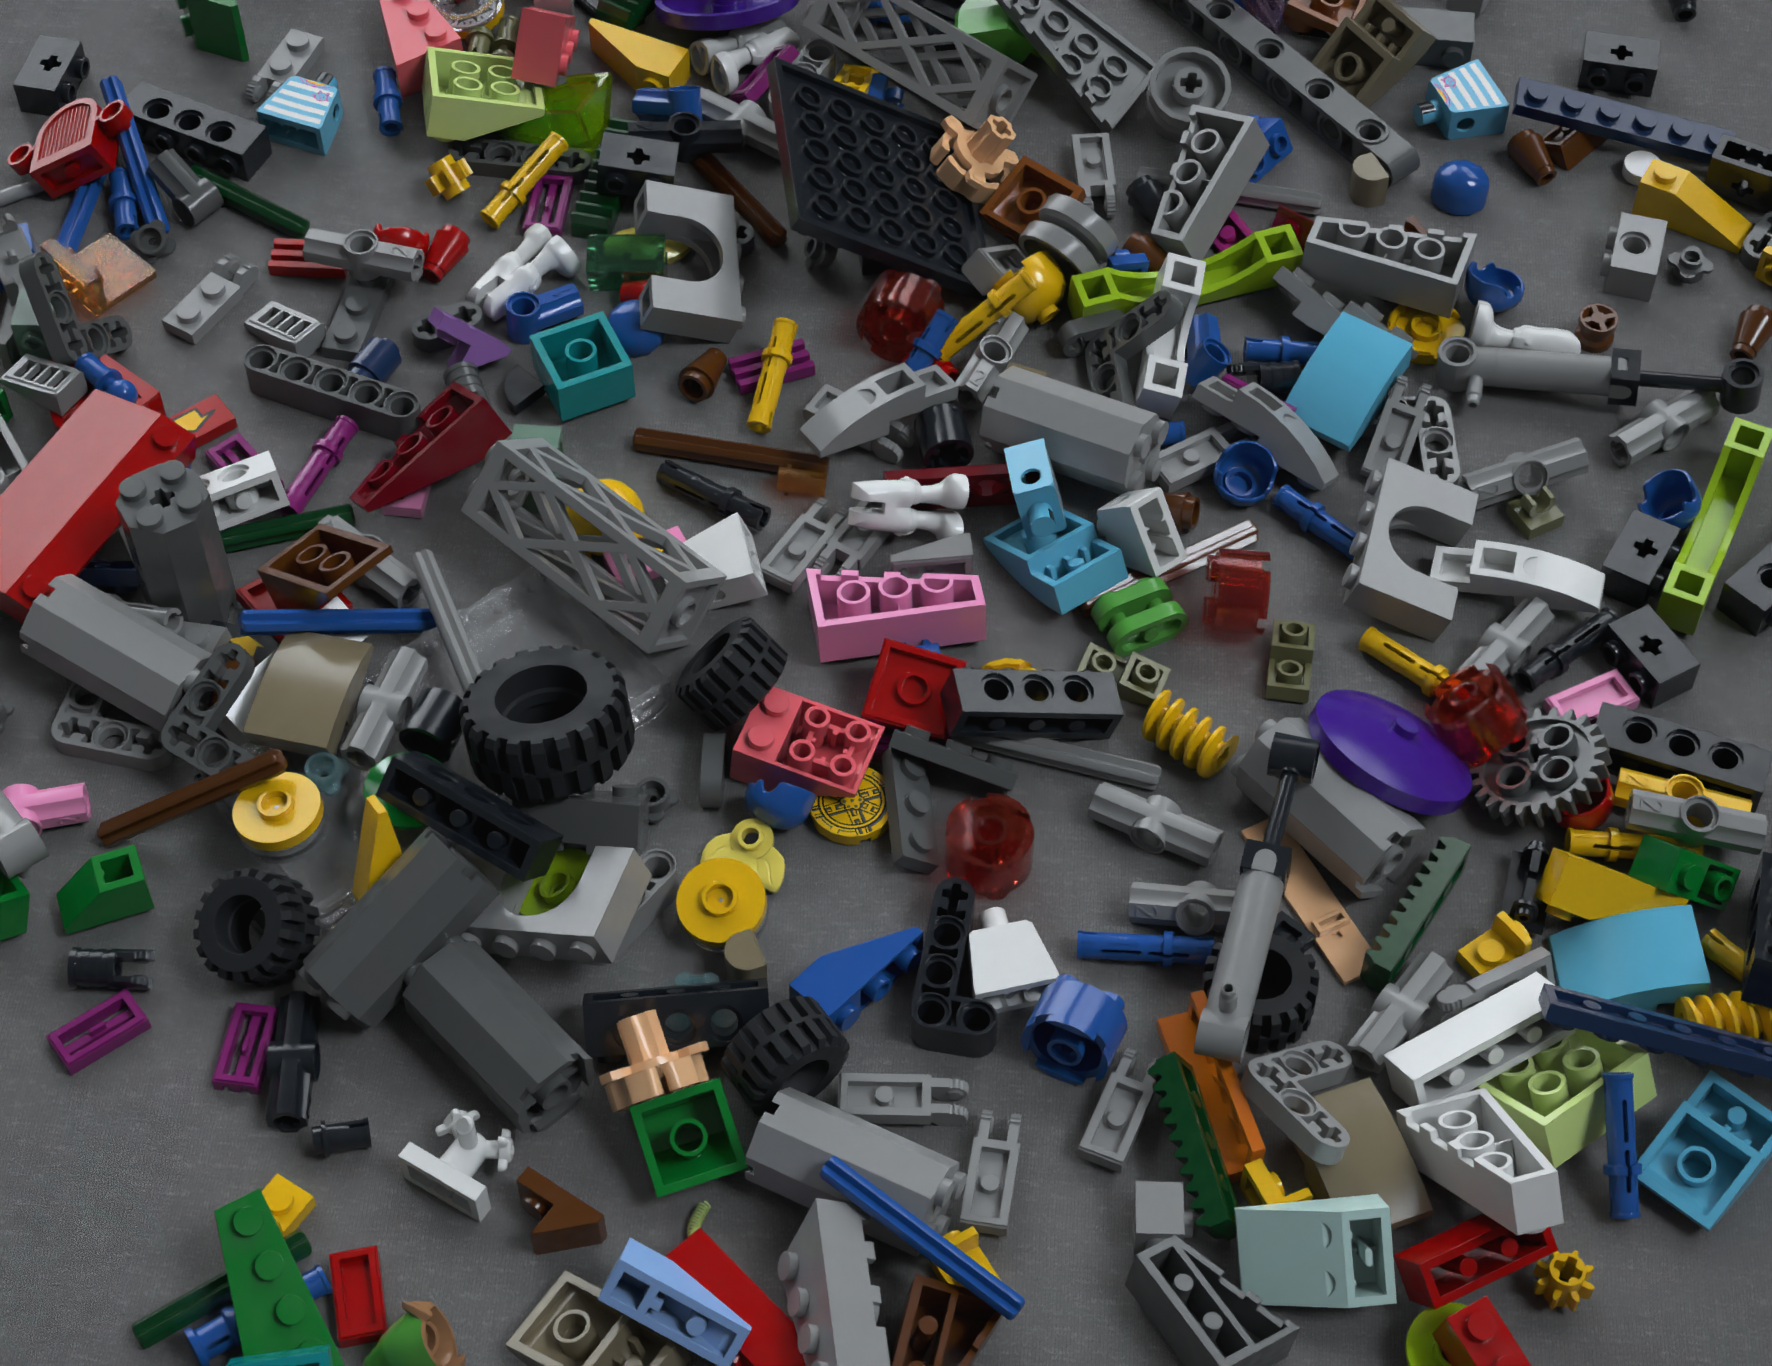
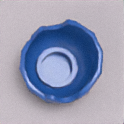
M1469 160L1445 162L1442 166H1439L1434 174L1430 196L1431 201L1442 211L1454 215H1471L1481 211L1485 206L1489 193V178L1481 166Z
M1473 261L1467 269L1464 284L1465 292L1469 301L1475 307L1478 300H1482L1491 304L1493 312H1503L1516 307L1522 301L1525 286L1521 277L1514 272L1497 268L1493 262H1489L1483 269L1478 270L1477 263Z
M633 299L621 302L609 314L608 321L626 354L634 357L648 355L661 345L665 333L640 329L639 300Z
M1240 440L1228 446L1220 455L1215 465L1213 482L1217 493L1227 502L1235 506H1254L1266 499V496L1272 490L1278 466L1268 448L1257 441Z
M1674 468L1659 472L1647 480L1643 485L1644 502L1637 505L1640 512L1682 530L1692 524L1702 506V497L1688 472Z
M762 779L756 783L750 782L745 791V802L751 814L770 827L782 830L795 829L803 824L817 798V795L813 792L785 782L779 783L773 791L767 792L764 789V780Z

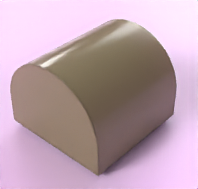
M1372 152L1363 154L1354 160L1348 192L1350 199L1355 204L1368 208L1384 204L1389 182V175Z
M747 929L731 936L724 948L727 981L767 978L768 984L767 963L754 931Z

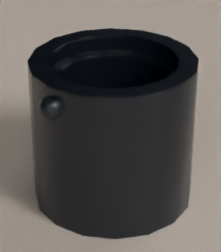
M935 404L925 408L916 416L914 431L922 461L926 468L967 466L974 457V448L961 408L954 404Z
M437 687L423 689L398 735L402 746L408 752L419 751L435 758L440 763L449 761L463 734L459 717V707L462 699L445 689Z

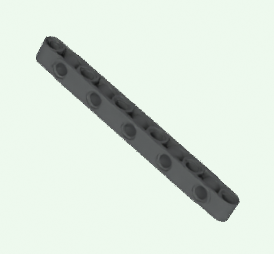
M1153 0L1165 13L1352 165L1357 157L1372 152L1389 175L1388 187L1419 168L1420 159L1418 153L1408 141L1233 0Z

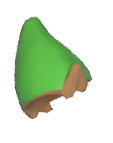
M402 1301V1309L406 1313L390 1326L370 1354L364 1359V1366H465L464 1353L460 1356L458 1354L456 1339L448 1319L439 1307L431 1301Z

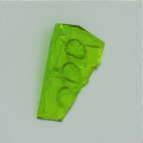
M611 73L570 75L566 77L567 83L556 85L555 88L541 85L545 104V115L543 117L491 132V134L525 143L542 144L548 137V134L554 131L567 141L570 148L582 149L587 153L593 152L601 142L606 127L609 128L613 80Z

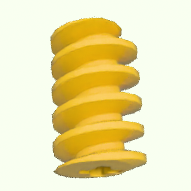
M1169 689L1163 690L1153 701L1146 714L1142 726V736L1150 742L1156 740V746L1162 751L1169 750V754L1175 760L1183 759V764L1188 769L1197 768V773L1200 777L1210 778L1214 776L1234 755L1239 743L1238 735L1232 736L1227 742L1223 741L1227 732L1225 726H1219L1211 733L1210 729L1213 719L1210 716L1205 717L1199 724L1196 723L1199 709L1193 707L1184 715L1182 712L1185 707V700L1179 698L1172 705H1169L1172 692Z
M1732 991L1728 996L1724 993H1714L1710 998L1706 995H1696L1692 1000L1689 997H1678L1675 1002L1674 1017L1759 1039V1034H1762L1765 1041L1772 1042V1008L1740 1001L1741 991Z

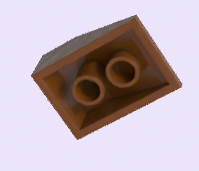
M320 523L257 569V572L277 609H319L321 605L346 589L394 551L389 544Z

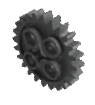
M1553 707L1548 716H1543L1541 710L1536 708L1533 717L1529 719L1520 712L1517 716L1518 723L1513 725L1503 720L1502 726L1504 730L1501 733L1489 730L1487 733L1491 742H1478L1477 748L1480 754L1470 756L1473 768L1469 769L1472 776L1471 791L1480 809H1487L1492 820L1501 816L1506 826L1517 818L1521 828H1525L1530 819H1535L1538 826L1543 827L1546 817L1552 816L1559 823L1562 818L1561 812L1565 810L1573 815H1577L1578 811L1575 804L1578 802L1589 805L1593 803L1589 792L1603 791L1600 780L1610 777L1607 766L1612 764V759L1608 752L1610 751L1604 734L1601 733L1598 724H1591L1587 715L1577 719L1573 709L1568 710L1561 717L1557 707Z

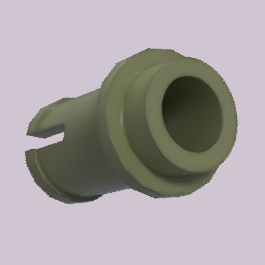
M485 26L473 27L466 35L467 51L489 54L491 44L495 39L492 31Z

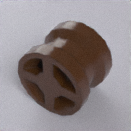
M1592 303L1581 309L1578 325L1574 333L1580 341L1581 349L1590 353H1601L1607 351L1612 346L1614 332L1619 321L1618 314L1614 309L1601 303Z

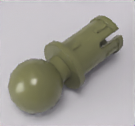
M509 15L508 24L505 27L507 18L503 16L499 20L497 37L491 44L492 55L514 57L520 19Z

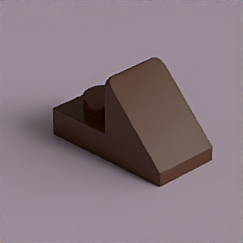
M528 1166L516 1180L522 1208L535 1219L541 1220L531 1233L535 1254H547L602 1244L607 1238L605 1219L602 1213Z

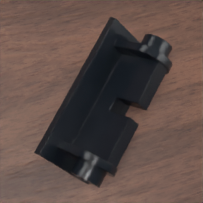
M1534 840L1523 849V852L1514 850L1512 852L1500 912H1506L1513 921L1520 922L1528 932L1542 935L1547 914L1545 910L1548 904L1535 898L1534 894L1550 853L1546 849L1547 846L1544 842Z

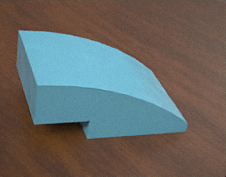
M1343 311L1312 354L1285 402L1297 408L1295 413L1306 423L1315 436L1349 452L1385 406L1390 390L1396 384L1399 375H1402L1409 367L1413 344Z
M1065 509L1064 514L1067 528L1052 533L1047 537L1027 538L1021 518L984 537L985 546L1005 570L1035 598L1061 615L1129 578L1121 549L1099 539L1094 523Z
M1691 904L1666 906L1613 915L1568 928L1550 935L1548 938L1557 985L1565 989L1655 1012L1658 1004L1675 1003L1678 997H1689L1692 1000L1696 995H1706L1711 984Z
M1710 1070L1690 1098L1682 1102L1637 1161L1642 1164V1174L1638 1175V1182L1709 1232L1772 1158V1111Z

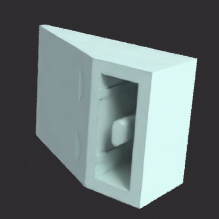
M1378 1194L1234 1208L1240 1290L1245 1294L1250 1290L1262 1299L1260 1305L1356 1308L1397 1304L1390 1207Z

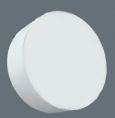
M1648 151L1631 152L1625 157L1622 175L1629 183L1639 186V182L1654 158L1660 159Z

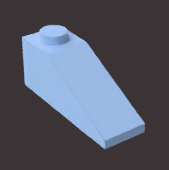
M629 1238L597 1299L717 1366H731L752 1328L674 1261L632 1238Z

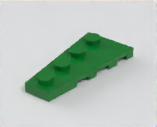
M260 1188L214 1210L242 1356L331 1344L333 1366H344L341 1355Z

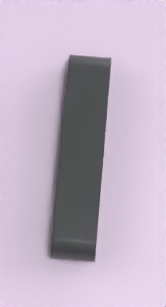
M255 345L249 348L243 356L249 387L257 396L332 421L338 415H345L356 422L359 430L395 442L402 434H407L408 436L413 434L421 424L416 418L421 413L420 401L417 395L411 391L271 345Z

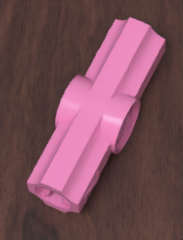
M85 782L38 790V788L29 784H14L2 790L23 819H29L39 835L42 833V829L86 822L92 818Z

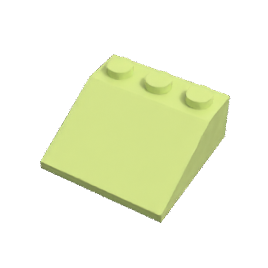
M427 46L421 85L426 135L441 142L466 141L543 117L545 115V104L541 84L511 78L514 57Z
M1576 1028V1033L1470 1090L1486 1088L1555 1169L1606 1133L1602 1073H1634V1112L1657 1096L1648 1052L1628 1041L1608 1042L1598 1038L1593 1032Z

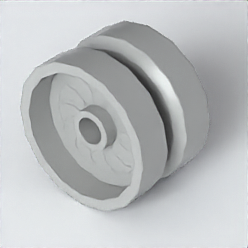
M1179 47L1165 53L1154 65L1144 100L1146 117L1152 128L1165 139L1180 143L1183 131L1188 130L1191 122L1189 112L1192 104L1225 111L1232 89L1230 74L1223 61L1212 52L1198 47Z
M1055 193L1050 195L1040 208L1038 215L1040 221L1034 220L1030 222L1019 236L1018 242L1027 257L1039 251H1049L1060 265L1065 275L1066 286L1069 287L1071 276L1098 270L1097 264L1107 262L1108 257L1112 256L1118 248L1119 240L1107 222L1091 208L1067 195Z

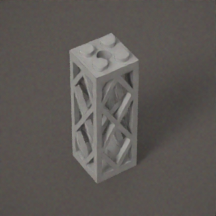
M814 0L808 7L807 17L802 24L804 27L976 129H979L991 114L997 117L1002 116L1012 123L1038 76L1033 71L911 0ZM871 1H881L883 6L867 9ZM899 16H909L918 37H908ZM888 17L897 39L879 40L869 18ZM922 20L946 34L929 36ZM859 22L868 41L858 42L854 32ZM954 44L957 50L936 51L934 45ZM913 47H923L925 52L916 53ZM902 48L905 54L886 56L884 50ZM972 58L982 59L987 69L983 78H981ZM961 59L972 83L951 84L941 61ZM921 63H931L941 85L931 86ZM910 64L916 78L894 65ZM974 93L972 98L958 99L956 95Z
M545 439L497 440L486 453V463L479 477L469 486L466 493L467 499L461 511L646 653L689 645L727 576ZM552 471L566 478H556ZM529 492L533 496L543 522L522 507ZM563 503L597 527L603 536L576 534ZM633 532H635V533H637V534H639V535H641V536H644V537H646V538L636 537ZM522 533H524V534H526V535H528V536H530V537H532V538H524V536H523ZM655 548H662L664 553ZM542 549H551L553 550L555 555H552ZM584 551L610 553L623 583L586 556ZM645 564L668 581L662 595L657 594ZM603 594L615 600H605ZM624 611L633 612L636 617H634V616H632V615H630V614H628V613H626V612H624Z

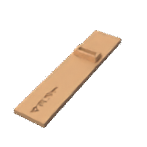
M1269 819L1241 830L1244 840L1246 841L1248 838L1263 842ZM1284 831L1281 846L1292 848L1291 871L1284 899L1303 927L1317 936L1315 945L1343 986L1361 979L1360 973L1367 949L1372 948L1301 845Z

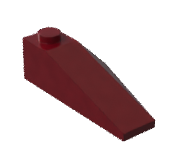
M453 382L416 417L421 424L413 434L409 436L402 434L395 442L397 449L392 459L379 462L349 498L355 505L367 513L372 512L482 461L488 450L497 440L507 439L512 432L485 398Z

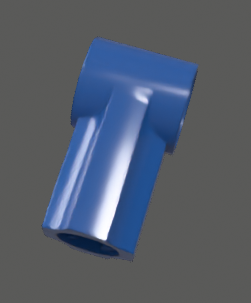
M676 86L668 89L647 87L637 89V93L634 99H632V112L638 116L639 121H669L672 115L679 112L693 113L703 121L701 88L699 86Z
M571 283L538 295L524 291L510 295L506 300L508 337L514 342L528 344L530 343L529 335L583 315L584 304L578 289Z
M1208 312L1201 315H1193L1187 338L1188 357L1185 363H1188L1185 380L1196 388L1198 383L1212 376L1218 377L1232 362V356L1227 347L1221 343L1218 318Z

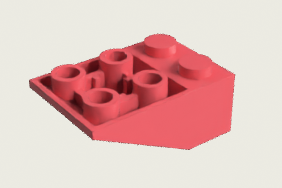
M773 686L761 702L750 711L732 749L729 777L746 784L750 782L756 783L762 779L764 780V789L768 792L773 791L779 783L785 782L811 791L819 796L855 798L885 727Z

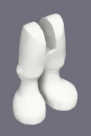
M779 17L759 24L733 29L727 36L699 39L690 45L689 57L695 71L701 76L711 72L714 88L721 96H727L738 87V71L747 64L758 66L775 47L792 44L796 49L800 44V37L791 28L786 27V24Z
M535 223L525 231L524 240L515 251L502 255L474 284L466 295L467 302L478 304L483 313L496 322L506 315V300L510 295L521 291L535 292L541 285V277L553 269L564 277H574L581 271V264L574 251L560 236L555 235L552 237L547 227L543 224Z
M1482 300L1477 302L1468 339L1473 341L1476 346L1576 354L1581 352L1580 341L1571 331L1531 325H1522L1521 327H1515L1513 330L1506 329L1494 322V313L1490 303Z
M953 473L945 477L940 483L921 486L917 480L908 476L899 480L853 482L851 489L852 498L869 502H882V507L849 508L847 522L850 525L867 529L893 532L897 536L909 535L916 528L936 535L937 540L964 533V524L958 512L951 510L916 511L911 506L919 503H929L951 509H964L969 498L968 478L964 474Z

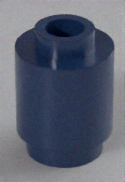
M372 337L349 363L348 371L386 383L402 362L399 348L388 338Z

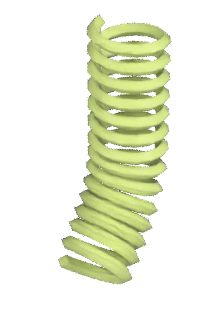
M704 1201V1203L699 1202L695 1211H693L686 1228L688 1230L686 1232L688 1234L687 1237L701 1228L703 1220H705L709 1209H711L707 1201Z

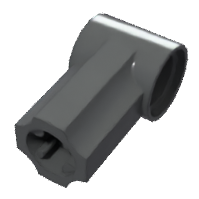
M173 148L159 154L148 165V174L172 199V205L176 214L188 226L194 227L223 206L224 201L217 187L207 178L200 179Z

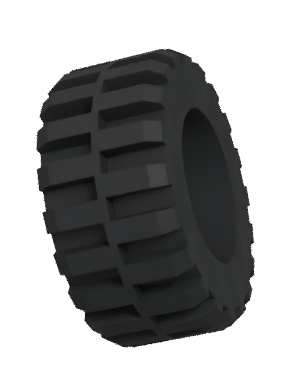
M551 645L539 646V650L528 652L525 649L515 652V656L510 659L503 657L494 662L492 669H484L477 675L475 683H470L459 707L460 725L475 776L490 790L499 795L504 793L506 797L516 801L528 798L532 803H544L545 799L555 798L556 801L568 799V795L577 792L580 795L592 790L594 784L598 782L603 784L608 781L613 775V770H620L633 749L635 742V728L625 680L621 672L603 656L600 657L597 653L588 649L578 651L575 646L563 645L562 648L553 649Z

